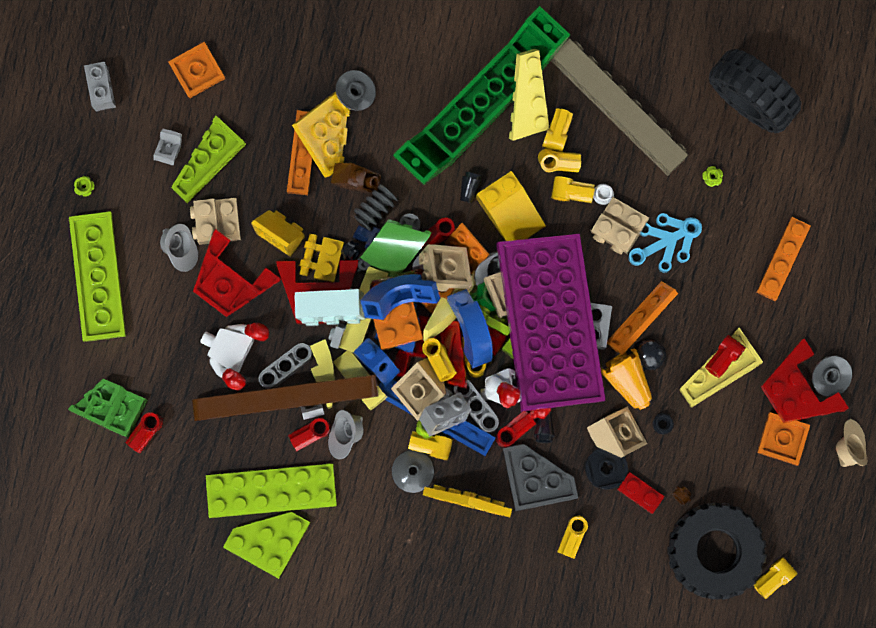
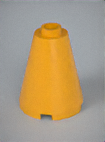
M631 349V354L627 355L625 352L623 355L619 354L606 362L607 368L603 369L601 367V374L633 408L642 410L651 404L649 401L652 399L639 354L636 349Z

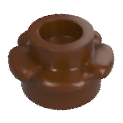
M677 486L672 496L683 506L687 502L690 503V491L684 486L681 488Z

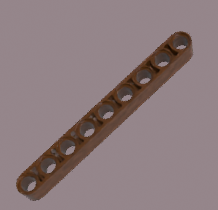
M376 375L193 399L194 421L372 398L378 397Z

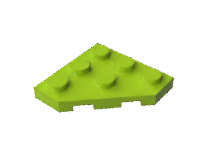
M293 512L237 527L232 530L223 548L279 579L311 522Z

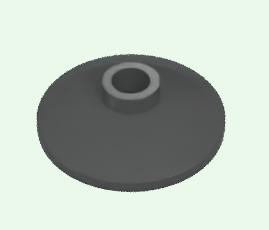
M356 70L347 71L339 77L336 83V94L339 101L350 110H364L375 99L376 90L374 83L363 72ZM350 90L355 91L356 96H354Z
M839 356L823 358L817 363L812 374L814 388L818 393L826 397H831L838 392L842 394L849 387L852 379V369L849 363ZM831 371L830 377L827 378V374Z
M413 450L406 451L400 454L393 463V480L403 491L410 493L420 492L424 490V487H428L433 480V463L424 453ZM411 467H415L417 469V473L415 475H411L409 473V469Z

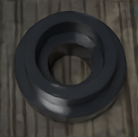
M353 241L348 242L341 250L343 258L345 260L356 259L360 254L361 246Z
M661 413L654 417L652 426L658 434L664 435L671 432L674 422L670 415ZM661 420L666 422L665 428L659 426Z

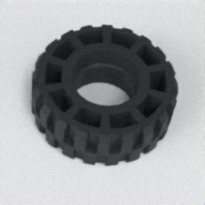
M738 49L726 51L709 73V82L719 96L738 111L739 114L768 132L777 134L784 131L801 110L802 102L796 91L778 73L745 51Z
M708 503L687 511L675 523V527L669 535L670 541L669 547H667V554H669L670 560L669 566L673 570L678 582H681L688 591L708 599H729L739 596L746 589L751 588L755 584L754 581L757 577H760L762 574V566L766 562L767 556L764 549L766 548V541L763 540L761 535L763 532L760 526H757L754 522L755 519L750 514L747 515L743 512V509L728 503ZM710 531H722L728 534L735 543V560L725 570L711 571L705 568L698 559V542L703 535Z

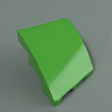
M388 219L360 258L374 268L389 273L388 278L398 277L419 252L432 232L428 230L425 232L414 230L411 225L400 224L397 221Z
M102 379L95 385L94 389L84 394L82 400L76 405H71L68 410L129 438L148 400L125 390L115 383Z

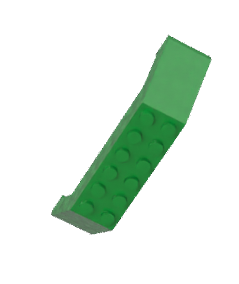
M539 6L525 20V23L511 41L420 133L409 141L407 140L393 156L425 185L452 165L514 102L516 55L532 49L539 50L541 69L543 71L569 38L570 34Z

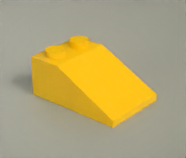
M512 171L476 195L477 201L505 241L528 239L546 227Z
M268 210L254 219L251 224L256 234L289 257L292 256L305 237L304 233H302L303 228L294 222L292 224L286 222V217L278 211L273 213Z

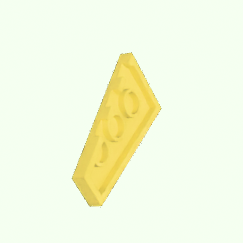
M532 49L516 55L514 78L516 89L513 92L514 112L511 113V122L513 123L512 131L509 134V139L511 140L520 139L549 129L539 50Z
M740 328L734 332L732 337L744 345L746 349L736 362H732L720 379L714 377L705 368L714 356L712 355L680 388V392L691 408L763 363Z

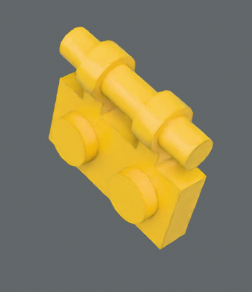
M309 234L308 241H305L304 248H306L304 258L301 259L299 265L301 266L300 275L308 276L309 269L315 270L314 279L335 282L344 242L323 237L322 245L316 244L317 235ZM314 251L320 252L317 263L311 262Z

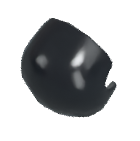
M644 338L635 343L633 347L639 354L643 369L656 370L663 365L666 359V349L658 340Z

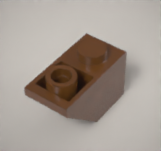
M335 163L331 184L348 190L372 194L373 190L378 192L381 175L353 163Z

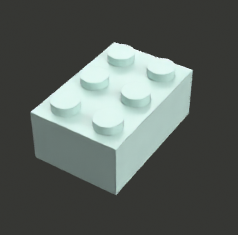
M359 289L295 292V318L306 324V326H318V322H324L327 325H339V321H345L348 324H359L360 320H366L360 302L365 294Z

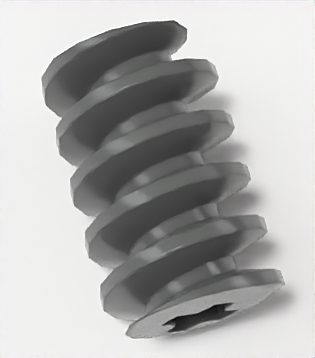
M383 185L378 186L379 192L372 191L374 198L366 197L368 204L360 203L362 210L354 209L356 216H353L368 231L371 230L369 223L377 224L375 217L383 218L381 211L389 213L387 205L395 207L392 200H397V198Z

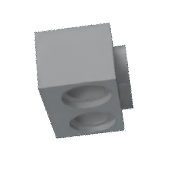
M100 62L85 65L88 90L94 110L100 111L115 108L113 89L106 63Z
M590 303L591 310L598 311L601 316L600 320H593L595 333L598 336L596 340L597 349L604 350L607 345L612 306Z
M460 392L425 407L419 420L430 437L465 422L471 408Z

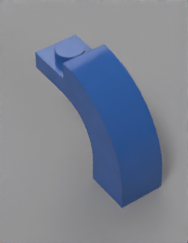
M411 274L394 277L379 283L370 289L360 302L365 318L384 320L391 310L401 304L408 302L437 304L440 296L436 281L422 280L421 275Z
M467 289L447 296V301L461 326L464 337L463 352L472 368L491 362L493 356L492 341L478 302L473 301Z

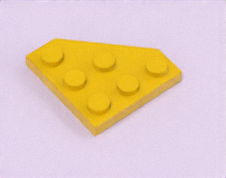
M336 92L292 125L325 178L333 174L335 163H344L342 155L343 146L346 145L348 131L346 122L350 109L346 108L339 101Z
M434 485L433 488L424 487V496L496 515L511 516L512 509L504 507V502L492 500V503H490L491 498L478 495L477 499V494L466 491L461 495L460 490L449 488L447 492L445 487Z

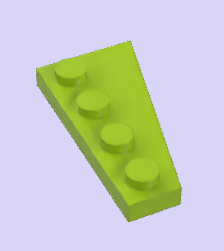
M217 116L214 117L211 127L208 131L206 130L202 137L203 140L198 148H195L190 161L183 167L171 187L186 203L246 145Z

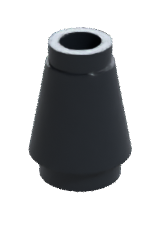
M465 172V175L462 176L461 201L472 203L482 183L480 181L481 175Z
M551 412L545 419H537L534 437H536V442L538 443L553 442L555 434Z

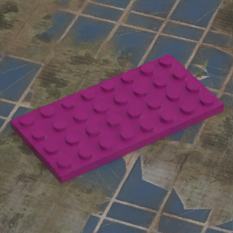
M580 234L498 242L497 251L517 386L521 391L519 398L521 412L605 401Z

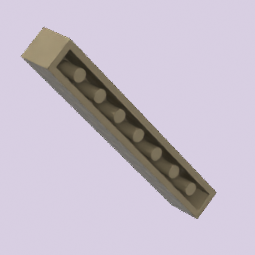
M569 39L562 45L551 59V62L669 176L688 156L685 147L680 143L676 144L671 139L672 135L665 128L661 129L656 124L657 120L651 114H646L642 110L641 104L635 99L632 100L627 95V91L620 84L617 86L612 81L613 77L606 70L602 71L597 66L598 62L592 56H587L583 52V47L578 42H573Z

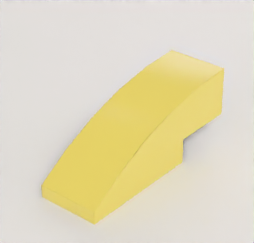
M326 339L311 345L310 348L318 363V366L311 368L316 382L335 380L333 361ZM333 403L326 404L328 409L333 407Z
M350 351L344 352L333 361L345 379L370 375ZM378 385V397L362 399L370 410H373L387 398Z

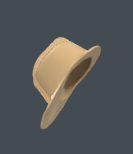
M851 419L847 420L844 424V436L836 444L840 465L843 467L855 464L865 466L868 462L865 435L860 425Z

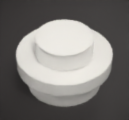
M600 184L594 189L593 198L598 204L606 205L614 197L613 189L607 184Z

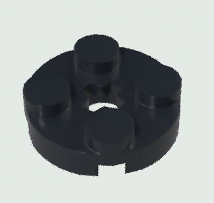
M601 448L593 451L588 456L585 464L587 479L594 487L603 490L618 487L624 481L628 472V464L624 456L621 458ZM604 462L612 466L609 474H605L604 471L601 472L600 468L603 467Z

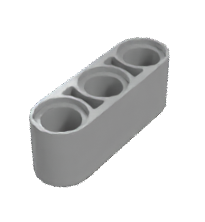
M304 343L297 344L265 368L259 375V382L265 389L276 388L309 363L313 356L310 347ZM302 348L307 349L308 356L305 359H299L297 357L298 350ZM284 361L290 362L292 366L287 372L280 370V365ZM267 374H272L275 378L274 382L270 385H266L263 382V378Z
M467 380L469 392L463 395L469 407L470 403L476 400L482 404L480 411L475 412L471 410L469 414L481 430L492 433L497 429L499 420L476 388ZM454 386V394H458L457 386ZM487 417L492 418L495 421L494 427L490 429L484 427L483 420Z

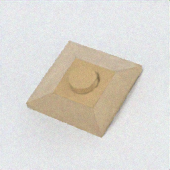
M428 358L417 362L391 388L417 421H419L425 407L439 402L446 395L444 381H439Z
M628 406L587 427L597 447L621 458L647 444Z

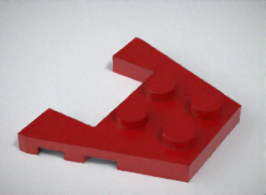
M215 229L212 233L193 292L224 316L228 317L278 283L281 279L267 268H264L253 284L242 278L218 259L231 240Z
M358 260L339 261L340 282L296 283V261H276L294 317L295 292L350 290L358 268ZM295 318L297 324H303L300 320Z
M419 316L421 321L420 329L422 337H424V329L430 317ZM453 321L434 338L446 347V353L457 372L446 384L467 388L462 329L459 322ZM423 339L416 342L414 354L403 350L398 351L394 361L395 366L400 370L397 377H403L409 371L412 357L428 358L422 350L425 342ZM434 346L431 349V354L437 352L438 346Z
M805 338L801 340L761 386L783 423L808 419L814 416L829 415L835 412H844L849 409L839 392L820 402L797 365L815 355Z

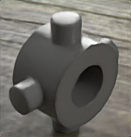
M357 259L359 262L357 271L359 273L361 271L366 272L368 266L371 267L363 259Z

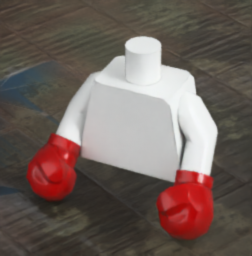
M257 322L248 325H229L225 329L220 328L217 336L208 332L204 333L201 343L210 347L208 352L210 365L230 389L241 390L246 385V379L239 373L254 343V339L266 341L269 337V330L265 325Z
M508 368L486 377L485 388L481 389L480 392L485 401L492 400L502 404L505 408L515 406L517 402H520L521 391L518 389L516 372ZM552 408L530 410L529 415L533 419L537 417L545 419Z

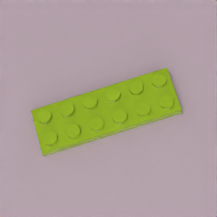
M112 212L69 217L83 341L126 337Z
M333 464L206 475L209 518L337 506Z

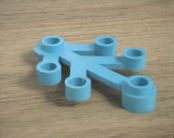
M665 213L659 214L656 218V223L659 226L669 225L680 230L671 233L651 227L646 223L645 226L648 228V233L641 232L640 235H650L661 240L644 249H633L628 256L629 262L634 266H639L643 264L647 256L666 247L663 260L658 265L659 270L666 273L672 267L671 259L676 242L683 237L682 249L677 253L676 257L680 263L687 262L690 258L689 250L692 240L698 237L702 231V225L698 219L690 217L682 221L671 218ZM665 217L666 223H661L659 218ZM688 225H693L695 230L690 232L687 228ZM680 253H685L687 258L682 260ZM634 254H638L640 256L639 261H635L633 259ZM664 262L669 265V268L666 270L661 267V264Z

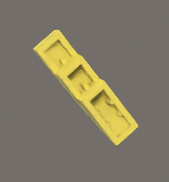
M368 266L359 290L366 294L374 286L386 281L389 273ZM372 319L360 320L359 324H348L347 322L339 348L354 353L364 342Z
M475 271L471 275L472 286L467 289L470 295L478 290L474 279ZM455 288L452 294L460 292L465 289ZM440 298L424 329L423 341L434 338L456 319L447 299Z

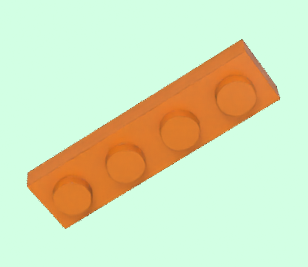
M297 110L296 121L306 115L308 111ZM295 130L287 193L308 196L313 158Z
M794 217L790 218L756 293L773 301L777 300L811 225Z
M661 281L607 340L608 346L623 355L677 296V291Z

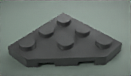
M524 444L503 448L515 511L578 499L574 477Z

